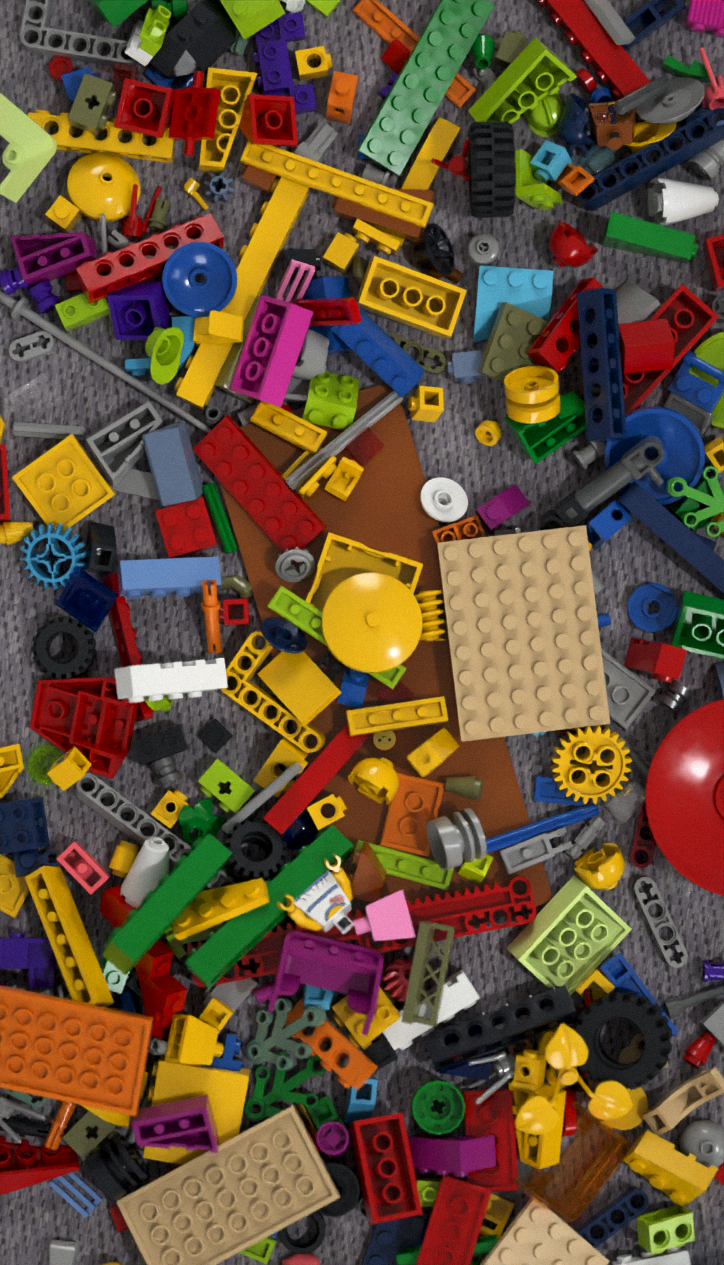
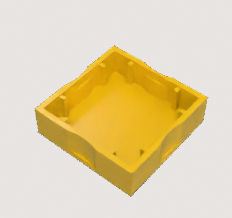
M328 533L306 602L323 613L326 601L333 590L346 579L363 573H380L391 576L402 582L414 594L423 564L392 553L380 552L362 543Z

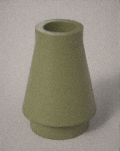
M477 776L447 777L445 791L472 801L480 799L483 780L477 779Z

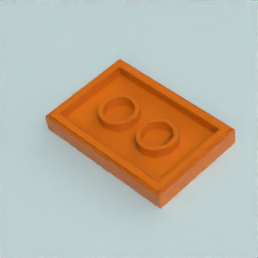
M397 773L399 788L389 803L380 846L428 857L430 845L427 838L426 825L427 821L438 817L445 784Z

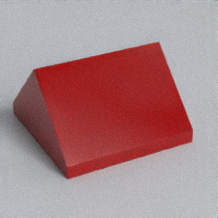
M247 95L239 128L251 144L298 146L294 97Z
M667 319L618 324L623 374L673 368L675 340Z

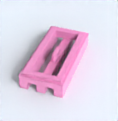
M291 259L274 299L289 303L295 300H302L315 272V266ZM295 267L299 268L287 295H283ZM307 270V272H306V274H305V276H304V278H303V281H302V283H301V285H300V287H299V289H298V291H297V293H296V296H295V298H293L292 296H293V294H294V292H295V290H296V288H297V286H298V284H299V282H300V279H301V277H302L304 271Z

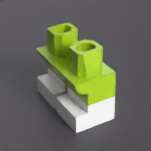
M159 5L155 11L149 8L144 22L138 20L134 25L125 53L146 66L162 46L171 12L162 5Z

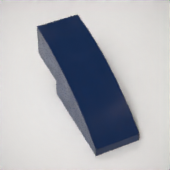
M682 0L648 1L624 20V23L635 39L630 44L621 46L625 51L629 50L680 14L687 6Z

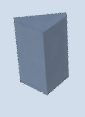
M180 421L143 434L142 439L161 507L196 500L203 493V485L194 451L192 450L186 422Z

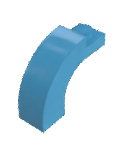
M195 316L171 317L172 327L180 328L184 335L177 372L186 365L190 355H193L196 349V343L193 341ZM151 359L125 360V370L127 373H131L133 377L146 376V372H150Z

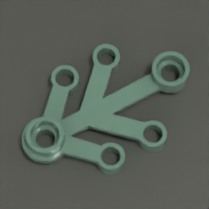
M288 998L277 999L274 1006L277 1016L272 1036L266 1039L268 1026L273 1021V1014L268 1012V1010L258 1011L256 1021L259 1026L256 1038L251 1040L246 1047L248 1060L253 1064H262L268 1061L276 1064L279 1070L291 1069L293 1066L292 1057L289 1055H278L270 1051L275 1046L294 1052L299 1059L309 1058L312 1054V1048L309 1044L298 1043L288 1038L307 1026L323 1025L326 1020L325 1010L320 1006H310L303 1013V1017L285 1027L287 1015L291 1010L292 1004ZM282 1002L285 1004L284 1010L281 1007ZM263 1014L266 1015V1021L263 1020ZM302 1047L305 1049L304 1055L301 1052ZM283 1059L286 1060V1066H285V1067H284V1065H283Z

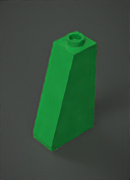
M611 212L608 217L602 246L686 264L689 263L691 257H696L698 243H694L696 235Z

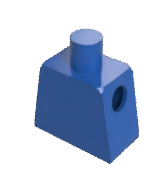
M616 499L586 525L588 542L592 544L595 551L632 519L631 511Z

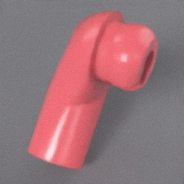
M295 1253L281 1261L283 1265H320L319 1259L311 1253Z

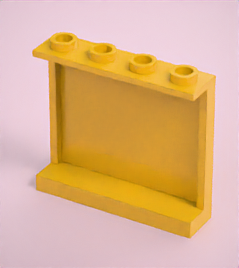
M161 1056L159 1062H154L152 1076L156 1077L155 1086H150L148 1101H152V1106L208 1094L219 1136V1145L240 1134L250 1069L240 1068V1072L197 1064L164 1062L165 1056ZM140 1146V1149L144 1150L143 1158L181 1165L210 1151L204 1149L189 1151L181 1147H170V1149Z

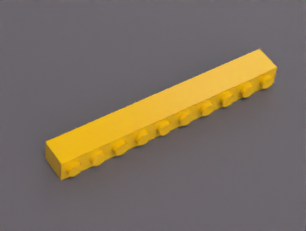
M283 177L280 180L276 179L270 191L273 195L269 202H264L260 214L263 216L259 224L254 223L249 236L252 237L248 246L244 244L238 258L241 261L236 268L237 287L235 294L229 304L219 312L241 316L246 319L256 296H260L310 193V187ZM234 343L196 344L199 348L195 356L190 355L185 366L188 371L184 378H179L174 390L177 391V398L201 410H205L216 387L214 383Z

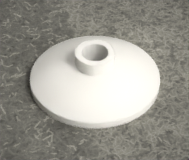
M439 477L429 480L425 483L420 493L422 507L428 515L438 521L454 522L465 514L468 507V498L463 488L448 478Z

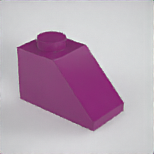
M515 484L478 508L475 513L478 514L487 530L491 532L530 505V503Z

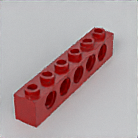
M211 213L205 216L200 215L188 223L175 225L163 233L152 234L146 240L130 243L125 248L116 252H108L99 259L83 262L79 267H76V280L90 304L107 297V294L163 274L168 258L175 250L185 244L208 242L223 249L224 236ZM190 237H197L198 239L192 240ZM168 246H175L176 248L170 249V248H167V247H168ZM146 255H152V256H154V257H152V258H147V257H145V256H146ZM124 264H130L131 266H130V267H124V266H122V265H124ZM101 273H107V274H109V275H107V276H100L99 274H101Z

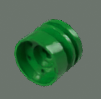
M432 1080L425 1082L417 1088L412 1097L411 1110L414 1119L422 1129L429 1133L441 1135L449 1133L459 1126L464 1118L465 1103L462 1094L455 1086L447 1081ZM436 1099L439 1103L444 1102V1106L441 1107V1113H438L436 1110L431 1111L430 1107L434 1105L433 1101Z

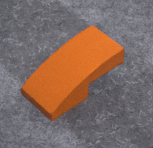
M571 163L570 166L566 165L553 183L564 191L577 196L595 179L579 165L576 167Z

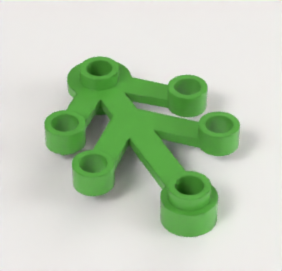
M707 466L702 471V477L707 481L713 497L687 486L686 481L681 477H673L666 483V491L670 496L681 497L684 495L709 506L694 513L688 512L684 514L682 522L686 527H695L699 521L724 512V495L717 479L718 470L713 466ZM708 469L714 471V476L711 479L706 476ZM676 482L682 485L679 492H676L673 488ZM689 515H692L695 519L691 525L686 521ZM724 520L718 523H708L705 527L706 534L710 537L719 536L721 531H724ZM711 525H715L717 527V532L715 534H711L709 532V528Z

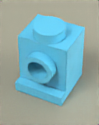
M545 140L531 160L530 165L534 171V176L539 181L546 183L547 180L555 182L566 165L570 166L572 160L565 147Z

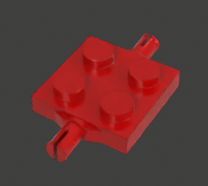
M194 71L192 86L185 89H175L168 138L185 140L183 155L189 157L193 156L196 141L214 139L220 90L202 87L204 72Z

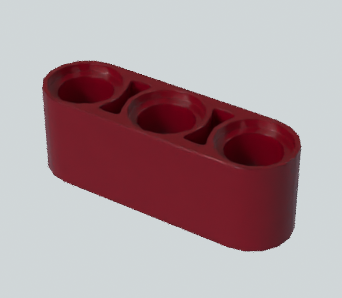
M645 799L641 801L628 853L629 862L637 868H645L651 864L656 847L653 835L646 840L640 836V829L645 825L649 826L645 810ZM638 850H644L647 855L645 862L638 864L634 859V854Z

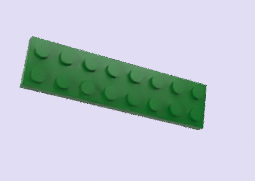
M488 0L439 1L359 144L357 152L390 171L395 176H400L494 8V4Z

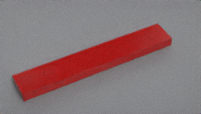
M346 724L263 817V820L282 835L371 734L350 737L348 724Z

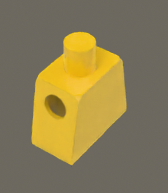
M174 1014L164 1062L211 1065L213 1057H220L224 1051L223 1044L216 1042L218 1030L191 1015Z

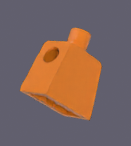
M334 71L327 102L326 120L350 125L360 80L359 76ZM335 108L342 109V110H344V112H339V111H336V110H334V109H335Z

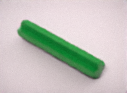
M205 484L202 486V490L224 552L226 554L237 551V545L215 484Z

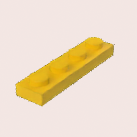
M444 696L354 709L345 712L350 737L449 721Z

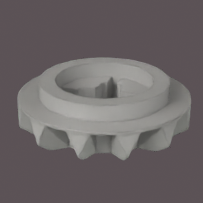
M296 546L293 550L286 548L285 553L278 554L275 568L278 576L283 580L300 582L311 576L315 569V561L313 555L307 549L300 550ZM292 559L299 562V569L291 565Z

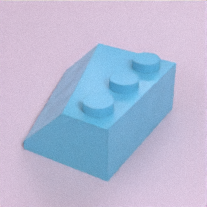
M479 265L473 343L489 339L502 302H507L549 322L553 271Z

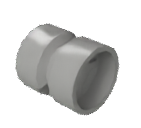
M724 140L687 160L690 167L707 181H711L718 174L719 165L724 166Z

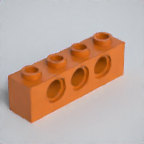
M300 999L288 1013L286 1026L303 1017V1013L306 1010L304 1009L303 999ZM327 1019L323 1025L315 1026L314 1032L311 1035H308V1029L311 1026H307L291 1036L296 1041L300 1038L304 1043L309 1044L312 1048L311 1055L314 1057L317 1054L322 1059L320 1064L329 1072L334 1070L339 1075L337 1080L347 1089L352 1086L359 1090L378 1068L374 1062ZM331 1041V1048L325 1051L326 1043ZM349 1057L348 1064L342 1068L343 1059Z

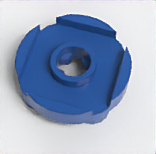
M658 583L642 585L629 597L627 603L628 617L633 625L641 631L653 633L664 630L673 623L677 615V604L673 593L667 587ZM654 601L657 603L656 608L659 611L658 613L653 612L650 615L647 613L648 609L645 606Z

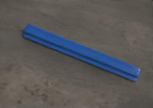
M590 803L486 839L487 853L597 816L599 814L598 806Z

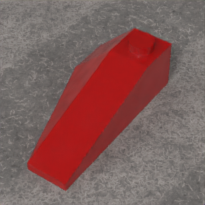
M0 1136V1195L79 1170L77 1153L70 1146L59 1145L57 1150H51L44 1145L42 1147L29 1145V1140L21 1139L20 1144L6 1142V1137Z

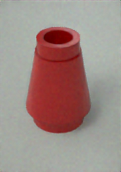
M704 1031L684 1050L683 1060L699 1070L701 1066H705L717 1039L709 1032Z

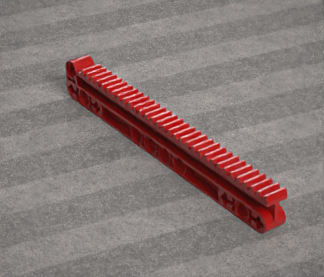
M517 876L509 881L507 887L503 888L496 882L493 883L492 890L487 884L484 885L483 892L476 886L473 889V894L470 893L468 888H465L463 896H461L458 890H455L452 898L448 892H445L444 899L435 894L434 901H431L429 896H425L424 903H421L419 898H416L414 905H411L409 900H406L415 937L408 938V941L404 944L397 943L395 939L384 940L383 946L379 949H374L370 946L369 940L372 936V931L357 935L354 925L345 934H342L335 925L328 932H323L321 929L314 931L302 928L298 924L294 929L290 923L287 924V928L284 931L281 925H278L275 933L271 930L240 959L242 960V966L250 964V959H254L258 963L260 962V967L256 969L257 973H253L250 969L243 970L245 976L240 977V966L236 963L234 965L236 969L235 975L232 978L222 976L220 981H217L214 985L276 973L285 936L291 931H300L345 943L350 939H354L359 943V946L381 953L416 946L420 922L426 920L454 926L453 938L532 922L536 916L532 887L527 878ZM515 881H522L525 884L526 891L524 894L517 895L514 893L512 886ZM522 905H525L526 909H530L531 914L527 915L526 920H524L523 916L514 917L516 922L511 923L509 907H513L512 912L520 911ZM356 910L355 917H352L350 912L346 915L352 922L356 919L368 917L367 912L365 915H362L360 910ZM497 910L504 911L506 914V921L502 925L496 924L493 920V914ZM484 912H488V921L491 927H486L487 922L479 924L478 929H474L472 925L469 926L468 921L472 920V915H476L477 919L485 918ZM435 929L433 936L435 942L446 940L448 931ZM198 941L197 948L202 947L204 943ZM188 943L187 953L189 954L195 949L193 943ZM192 973L194 983L197 986L205 987Z

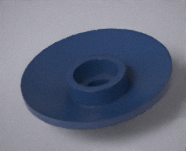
M268 618L263 621L261 633L277 650L298 654L307 647L305 635L294 624L280 618Z

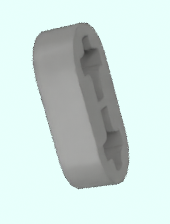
M39 331L13 341L9 346V354L14 361L24 363L52 352L55 347V340L50 333ZM41 337H44L46 340L50 339L46 349H43L42 346L33 347V345L40 343ZM18 345H21L22 348L31 347V349L24 351L23 357H20L18 354L14 355Z

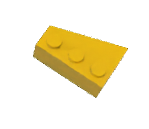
M646 1130L634 1141L623 1161L634 1172L646 1178L653 1187L660 1189L669 1196L672 1202L684 1207L706 1191L719 1168L713 1165L708 1168L695 1161L697 1157L690 1153L688 1157L674 1150L676 1145Z

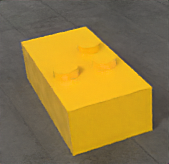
M374 256L369 261L356 303L363 310L446 340L452 336L467 290Z

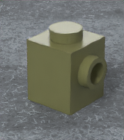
M506 30L504 38L499 36L494 50L498 52L494 64L507 68L528 46L529 39L525 38L526 36L519 31L513 30L510 32Z

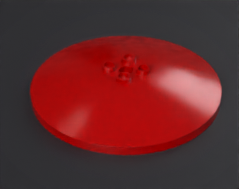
M724 699L693 711L669 731L653 756L645 785L646 815L651 833L659 850L675 870L687 880L721 896H724Z

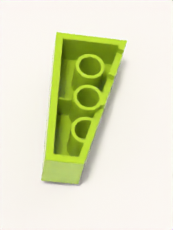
M535 37L468 112L476 122L507 121L512 124L520 118V114L527 109L532 110L539 105L538 101L548 94L553 95L560 90L559 86L568 80L571 82L577 76L566 63Z

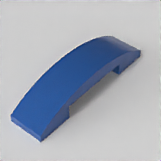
M620 951L600 966L617 991H622V993H627L628 991L636 992L637 996L641 997L644 995L650 998V1003L658 1005ZM662 1009L659 1010L662 1016L666 1015ZM666 1015L669 1021L667 1023L668 1029L672 1030L673 1037L679 1031L674 1026L669 1017Z

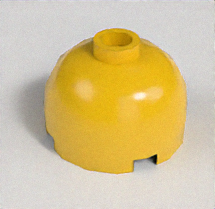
M383 757L381 759L365 758L361 760L348 776L351 784L355 781L359 785L357 790L380 804L383 800H386V805H389L399 788V778L397 772L393 769V763Z
M615 843L602 844L604 848L594 854V848H592L576 860L575 865L577 868H574L578 878L589 888L610 890L621 879L625 871V861L622 852Z

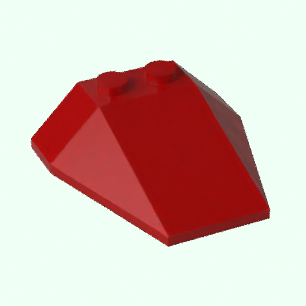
M110 676L40 679L37 682L29 727L64 753L76 747L92 764L88 769L89 772L113 779L130 750L139 702L129 703L128 699H118L116 678Z

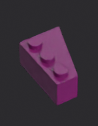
M451 1134L407 1136L413 1167L417 1168V1172L426 1173L435 1170V1174L439 1175L453 1172V1176H468V1171L496 1166L494 1135L473 1138V1135H464V1138L452 1137Z

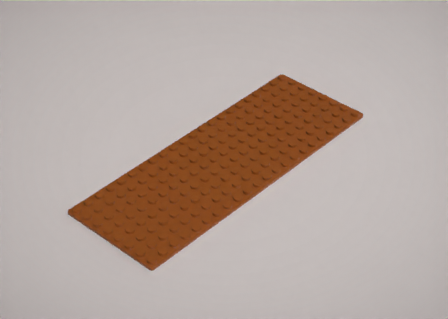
M387 383L358 391L357 408L353 423L394 390ZM399 403L335 456L337 458L335 463L337 467L342 457H346L356 461L364 468L359 481L346 502L324 490L333 473L327 479L322 477L318 481L320 484L319 488L310 497L305 494L302 498L327 526L304 548L313 555L315 569L311 576L303 581L288 582L278 576L275 562H277L278 554H283V552L220 482L262 623L268 618H280L288 621L267 607L281 585L306 601L317 572V566L328 533L362 543L380 552L392 553L422 563L423 567L413 595L419 594L420 591L442 590L438 549L432 531L440 529L438 520L426 513L420 501V493L426 481L402 403ZM304 408L294 410L292 413L302 419ZM254 423L240 427L281 475L306 451ZM313 424L327 431L328 435L321 445L322 449L344 431ZM292 559L291 565L299 569V562ZM443 593L437 595V598L444 600ZM444 603L437 605V608L445 610ZM445 613L438 615V618L445 620V623L438 626L446 630V633L439 635L440 638L446 640L434 642L419 641L410 657L401 664L407 669L394 689H391L370 675L362 707L368 708L444 696L449 721L394 730L397 736L396 745L393 749L386 752L379 751L374 747L372 733L315 797L317 803L334 794L335 798L341 796L347 808L343 811L345 816L324 828L328 829L331 825L335 826L353 844L354 852L358 840L380 845L389 805H386V800H383L380 804L367 798L357 790L359 785L355 781L351 784L348 780V776L353 768L365 758L381 759L383 757L393 763V769L397 773L446 784L447 777L477 776V779H482L481 797L473 801L447 792L444 787L437 818L446 816L450 820L451 813H460L461 810L470 808L482 826L485 840L530 824L504 737L463 742L460 740ZM301 630L307 639V647L304 652L317 665L329 649L325 644ZM273 647L271 650L272 658L274 659L282 651ZM331 653L329 655L331 661L328 666L323 662L320 667L327 669L333 675L335 671L331 670L332 666L335 663L340 665L341 662ZM346 666L342 668L333 680V684L339 690L341 689ZM338 696L309 722L324 734L325 745L320 751L308 754L305 758L309 762L306 769L346 726L345 712L359 708L337 703ZM291 720L294 731L296 732L297 723L294 720ZM445 727L460 747L428 774L421 777L406 757ZM310 734L307 738V743L311 748H315L318 740L315 735ZM326 803L321 807V814L326 818H331L335 814V807L330 803ZM431 848L428 857L406 851H401L435 861V858L431 852ZM502 849L487 853L494 858L481 884H477L459 875L458 872L461 866L453 869L448 891L386 874L379 900L403 890L405 900H409L411 905H414L416 898H419L421 903H424L425 896H429L431 901H434L435 894L444 899L445 892H448L452 898L455 890H458L461 896H463L465 888H468L470 893L473 894V889L478 886L481 892H483V886L486 884L492 890L493 883L496 882L501 888L507 887L509 881L517 876H523L530 881L535 907L549 903L553 896L542 861L508 874L499 852ZM354 853L339 866L343 868L348 878L350 871L355 872L357 865L351 864ZM515 881L512 889L515 894L522 895L526 891V886L522 881ZM353 898L351 901L352 910L350 911L352 917H355L356 910H360L362 915H365V906L371 904V902ZM525 905L521 906L520 911L526 910ZM513 907L508 908L511 914L516 913L512 912ZM497 910L493 914V919L506 916L504 911ZM484 912L485 918L477 919L476 915H472V920L468 921L469 926L487 922L488 912ZM372 935L369 943L372 948L379 949L383 946L384 940L374 941ZM408 938L395 939V941L399 944H404L408 941Z

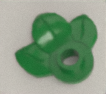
M210 798L199 800L193 808L184 805L180 810L178 821L182 826V839L186 843L193 844L199 837L204 839L209 833L214 836L222 828L225 819L212 815L213 806ZM196 828V831L193 834H190V832Z

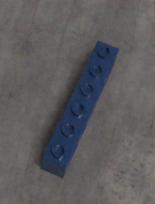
M596 288L577 293V309L587 442L606 443L627 439L616 290Z

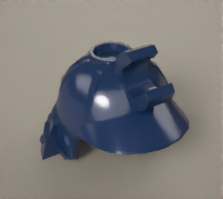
M570 93L566 98L564 111L557 122L558 136L565 143L570 144L568 150L570 157H573V149L575 147H581L583 156H586V144L597 145L592 132L585 126L589 120V108L584 104L585 100L574 93Z

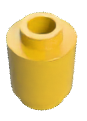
M123 840L120 841L119 845H116L109 868L113 869V875L126 878L139 853L140 846Z

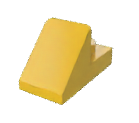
M214 310L210 311L209 317H195L193 341L196 344L243 342L245 318Z

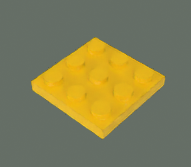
M73 433L12 477L45 524L48 525V523L53 522L56 529L57 525L62 523L63 531L116 495V492Z

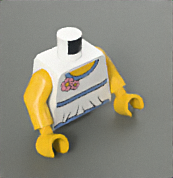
M332 854L335 857L333 865H329L325 858L323 861L324 865L332 870L331 873L327 870L295 900L290 895H283L288 903L284 907L282 903L277 902V907L280 910H287V914L302 928L314 931L321 929L323 932H328L335 925L342 934H345L354 925L346 916L352 910L351 901L353 895L350 881L343 868L339 867L341 864L340 858Z

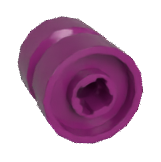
M338 1122L325 1123L317 1132L316 1140L318 1147L329 1156H341L348 1151L351 1145L350 1133Z

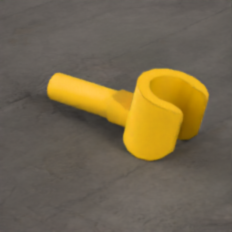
M189 178L184 184V191L192 196L202 209L206 211L209 206L200 194L196 192L200 184L193 178Z

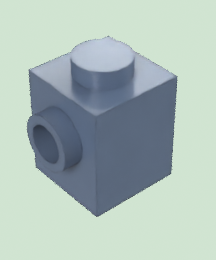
M481 350L453 353L451 355V361H447L448 375H453L454 382L460 381V385L475 383L474 379L484 377L483 374L477 372L482 359Z

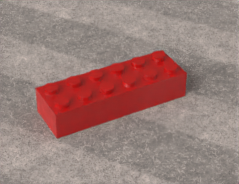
M681 284L649 321L668 320L675 340L674 368L715 323L719 316L687 287ZM672 369L623 374L622 370L625 416L635 411Z

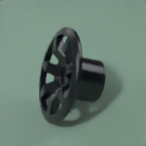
M428 224L424 233L425 242L419 243L414 247L415 258L422 268L433 265L441 274L449 275L455 266L451 242L445 231L438 224ZM442 234L444 238L441 241H438ZM447 245L449 251H444L443 247Z

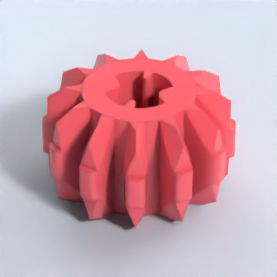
M409 959L395 960L383 971L382 981L386 984L384 990H389L390 998L396 997L398 1003L406 1000L412 968Z

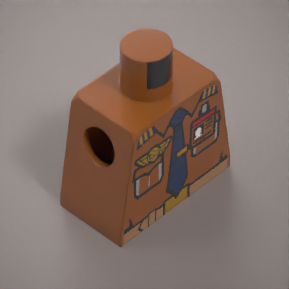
M616 102L589 104L590 128L598 146H608L612 150H617L622 145L633 142L637 123L636 107L623 115H618L613 109V105Z

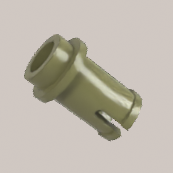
M156 198L152 216L148 219L149 228L155 231H163V228L167 227L165 221L171 202L165 200L161 209L162 198Z

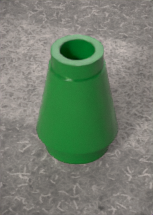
M478 34L471 47L476 66L479 69H487L490 66L495 42L488 34Z

